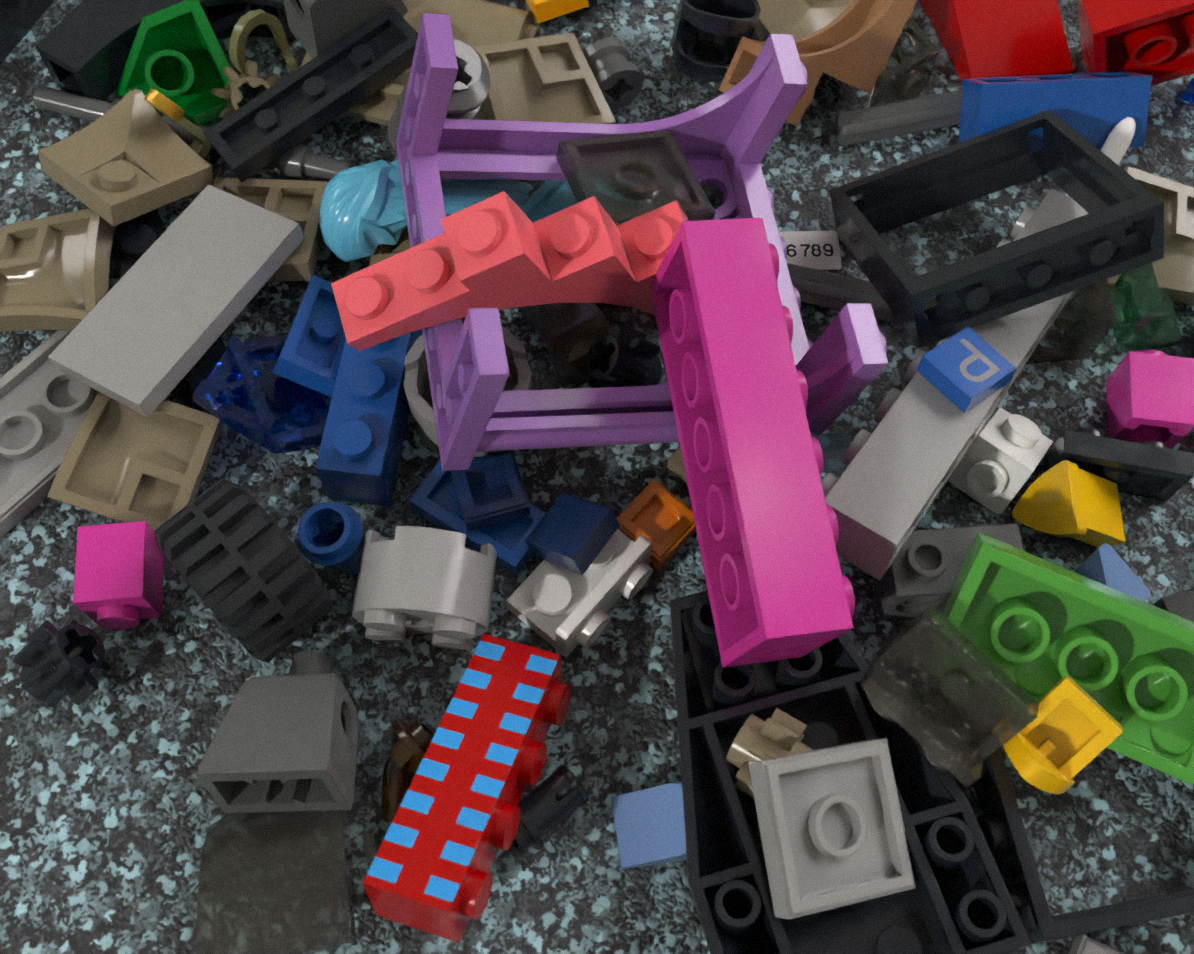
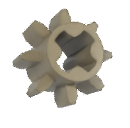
M248 60L245 65V74L239 75L235 70L225 66L222 69L224 75L229 79L225 89L215 88L211 92L217 97L224 98L228 106L221 112L219 117L223 120L239 109L237 104L242 100L243 96L238 88L242 84L252 88L259 87L261 91L255 96L257 97L275 85L280 77L275 73L268 74L263 79L257 77L258 67L256 61Z
M776 708L771 719L767 718L766 722L751 714L738 732L726 757V761L739 768L736 774L738 779L734 786L754 798L748 762L812 751V748L801 743L807 725Z

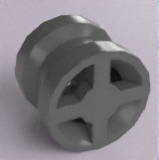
M604 38L592 43L583 51L610 110L623 107L640 93L644 78L637 66L630 62V53L622 40L618 38Z

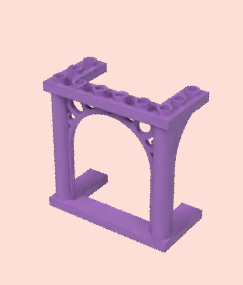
M422 13L396 139L410 247L445 233L441 223V219L446 217L440 178L608 182L637 189L652 195L666 204L677 200L689 221L763 217L768 244H773L778 252L779 275L777 285L782 306L788 307L793 319L791 348L796 370H800L804 374L807 382L808 402L805 411L811 437L813 436L818 439L888 365L886 340L883 333L878 329L871 303L846 304L814 344L806 337L800 315V294L797 288L792 285L786 262V242L782 236H779L773 213V193L769 187H766L760 164L774 139L780 135L783 124L795 104L803 97L806 91L807 69L805 64L800 61L793 35L770 33L749 74L734 87L699 107L660 120L632 124L446 119L458 72L450 16L448 14ZM679 179H685L680 189L671 187L666 181L668 180L676 184ZM702 186L716 187L720 207L714 210H705L699 207L694 199V191ZM469 308L464 324L462 323V318L422 329L442 471L468 470L475 453L482 451L679 442L668 382L634 387L502 391L509 376V369L498 308Z

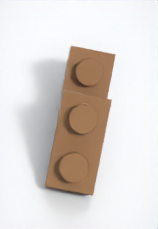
M854 0L831 23L817 32L796 39L795 43L800 61L806 66L808 79L803 97L797 101L786 122L795 126L799 125L805 110L814 98L815 88L822 73L872 94L880 76L887 67L888 59L905 24L912 16L917 0ZM742 36L719 88L721 92L725 93L749 74L765 42Z

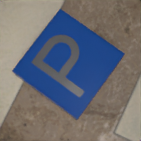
M967 326L924 354L917 371L963 413H966L1010 383L1017 368Z

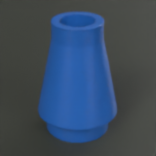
M324 502L311 507L302 516L298 526L297 541L301 553L315 564L337 569L346 575L358 574L362 542L365 535L358 513L349 505L341 502Z

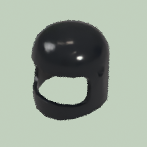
M680 0L671 46L674 60L683 72L705 82L723 81L742 36L753 40L761 12L759 2L757 0Z

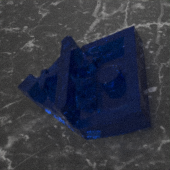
M289 332L241 342L239 338L232 335L227 342L226 352L208 379H203L194 392L193 401L231 428L275 454L320 447L329 411L322 394L273 373Z

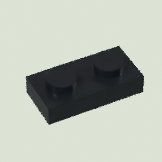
M1092 429L1064 430L1044 455L1043 463L1044 473L1059 462L1068 460L1077 464L1079 469L1117 483L1118 492L1162 501L1169 500L1194 474V453L1169 449L1167 445L1157 441H1140L1135 443L1108 438L1103 433Z

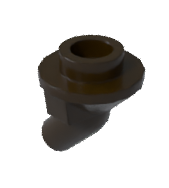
M417 718L409 726L400 719H396L391 724V749L387 752L389 758L385 762L382 776L381 818L394 819L410 786V775L417 772L435 733Z

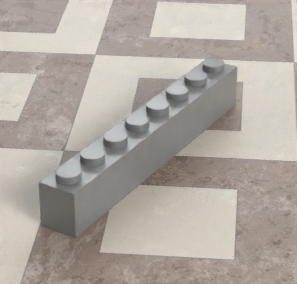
M1051 188L1037 209L1030 205L1025 207L1015 223L1010 236L1015 238L1013 241L1089 213L1071 197ZM1003 238L997 247L1008 244L1011 241ZM1074 291L972 328L974 332L1017 369L1010 383L966 413H963L917 371L922 356L930 351L924 347L919 350L905 374L904 381L908 382L906 388L902 392L892 387L878 408L874 417V421L879 423L873 433L861 429L852 441L842 461L843 464L848 466L839 478L829 473L822 481L826 505H830L833 508L838 520L839 537L836 551L839 557L879 581L882 579ZM950 337L944 338V339H942V340H939V341H936V342H933V343L937 344V345H936V347H937L938 345H940L941 343H943L944 341H946V340L949 339Z

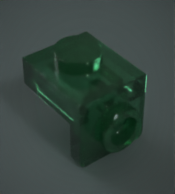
M1152 263L1120 274L1113 288L1108 291L1105 300L1107 317L1112 324L1119 352L1177 345L1182 335L1171 297L1166 289H1159Z

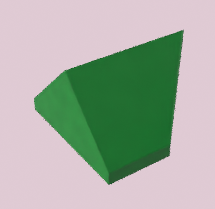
M185 0L142 18L115 95L124 97L129 91L137 88L146 96L149 90L153 88L185 111L183 117L193 124L203 125L219 118L221 112L228 106L224 98L217 97L211 92L215 88L225 89L229 79L224 75L222 68L225 66L230 67L199 0ZM239 87L238 89L243 96L242 100L237 104L240 108L247 103V101L243 95L241 88Z

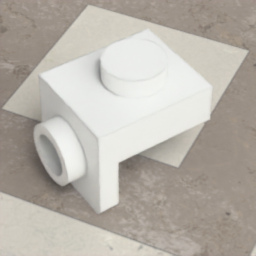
M1000 407L974 440L950 476L949 482L992 512L1001 514L1033 473L1053 441L1044 436L1040 428L1030 419L1022 415L1010 414Z

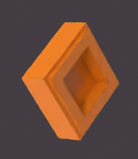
M655 479L616 518L620 524L618 529L635 542L643 535L653 543L650 563L659 570L696 531L692 509Z

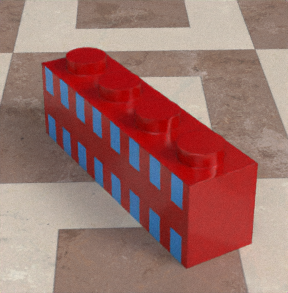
M483 634L362 883L377 916L457 943L461 940L469 918L478 920L481 917L491 893L493 878L489 871L499 849L508 850L515 838L521 814L520 807L517 806L526 784L534 786L538 782L546 759L547 746L544 743L551 724L561 725L569 707L571 686L564 683L561 654Z

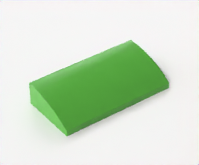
M977 532L939 619L923 662V668L1025 713L1067 674L1123 727V733L1106 748L1194 786V622Z

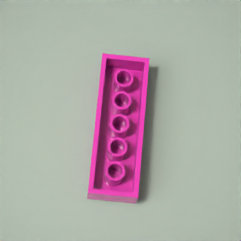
M763 217L682 221L650 284L722 668L802 657L852 629L853 623L851 618L855 610L853 588L848 578L841 574L836 551L839 537L838 520L833 508L830 505H826L820 479L823 470L822 449L817 438L811 437L805 409L808 402L807 382L804 374L800 370H796L792 353L793 319L788 307L782 306L777 285L779 275L778 252L773 244H768Z

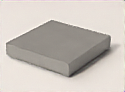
M887 738L870 739L748 762L776 918L793 919L916 888Z

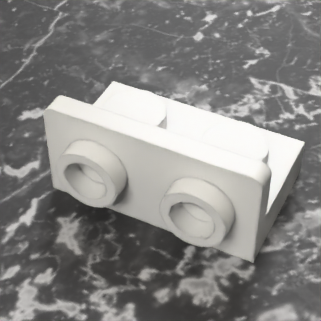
M617 529L583 575L543 560L506 600L507 609L565 657L579 643L583 647L588 648L602 634L610 622L611 617L606 612L621 595L628 600L633 598L651 576L653 568L649 566L653 543L643 535L634 542Z

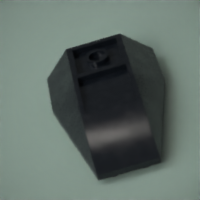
M708 590L670 600L688 885L710 954H1012L1031 945L967 797L846 633L799 658L722 668ZM776 708L796 718L807 725L801 743L813 750L870 739L887 738L916 888L793 919L775 917L755 800L734 786L738 779L736 774L739 768L726 761L734 739L751 714L766 722L767 718L771 719Z

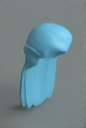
M377 160L347 168L337 173L327 183L321 198L319 213L321 235L327 247L342 261L355 262L361 258L372 256L380 244L396 245L404 229L407 227L398 160L390 163L384 160ZM440 178L446 217L502 191H505L522 211L523 207L519 204L529 198L528 186L519 180Z

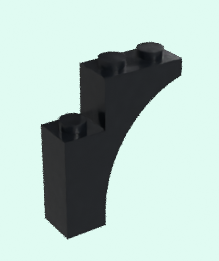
M84 0L35 47L56 85L73 94L105 101L117 89L142 18L185 0ZM199 0L217 40L230 38L233 28L239 19L251 10H263L276 16L283 26L287 41L293 42L296 39L289 29L284 0ZM259 24L248 35V37L274 38L267 24Z

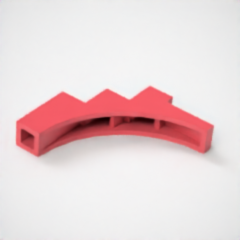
M502 191L442 218L441 223L445 233L331 283L347 344L359 351L410 332L466 317L469 308H498L503 310L552 303H605L633 307L655 315L650 284L682 221L689 220L677 200L617 226L597 198L592 196L536 222H532L507 193Z

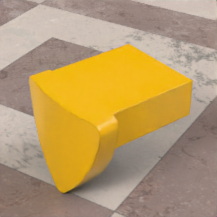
M1068 460L1059 462L1039 476L1020 497L1012 511L1014 519L1025 526L1048 535L1071 537L1096 547H1100L1104 543L1110 544L1113 547L1126 542L1117 483L1079 469L1077 464Z
M1067 674L1016 722L1008 718L998 728L1004 750L1021 777L1038 789L1051 794L1065 793L1075 784L1073 777L1123 733V727Z

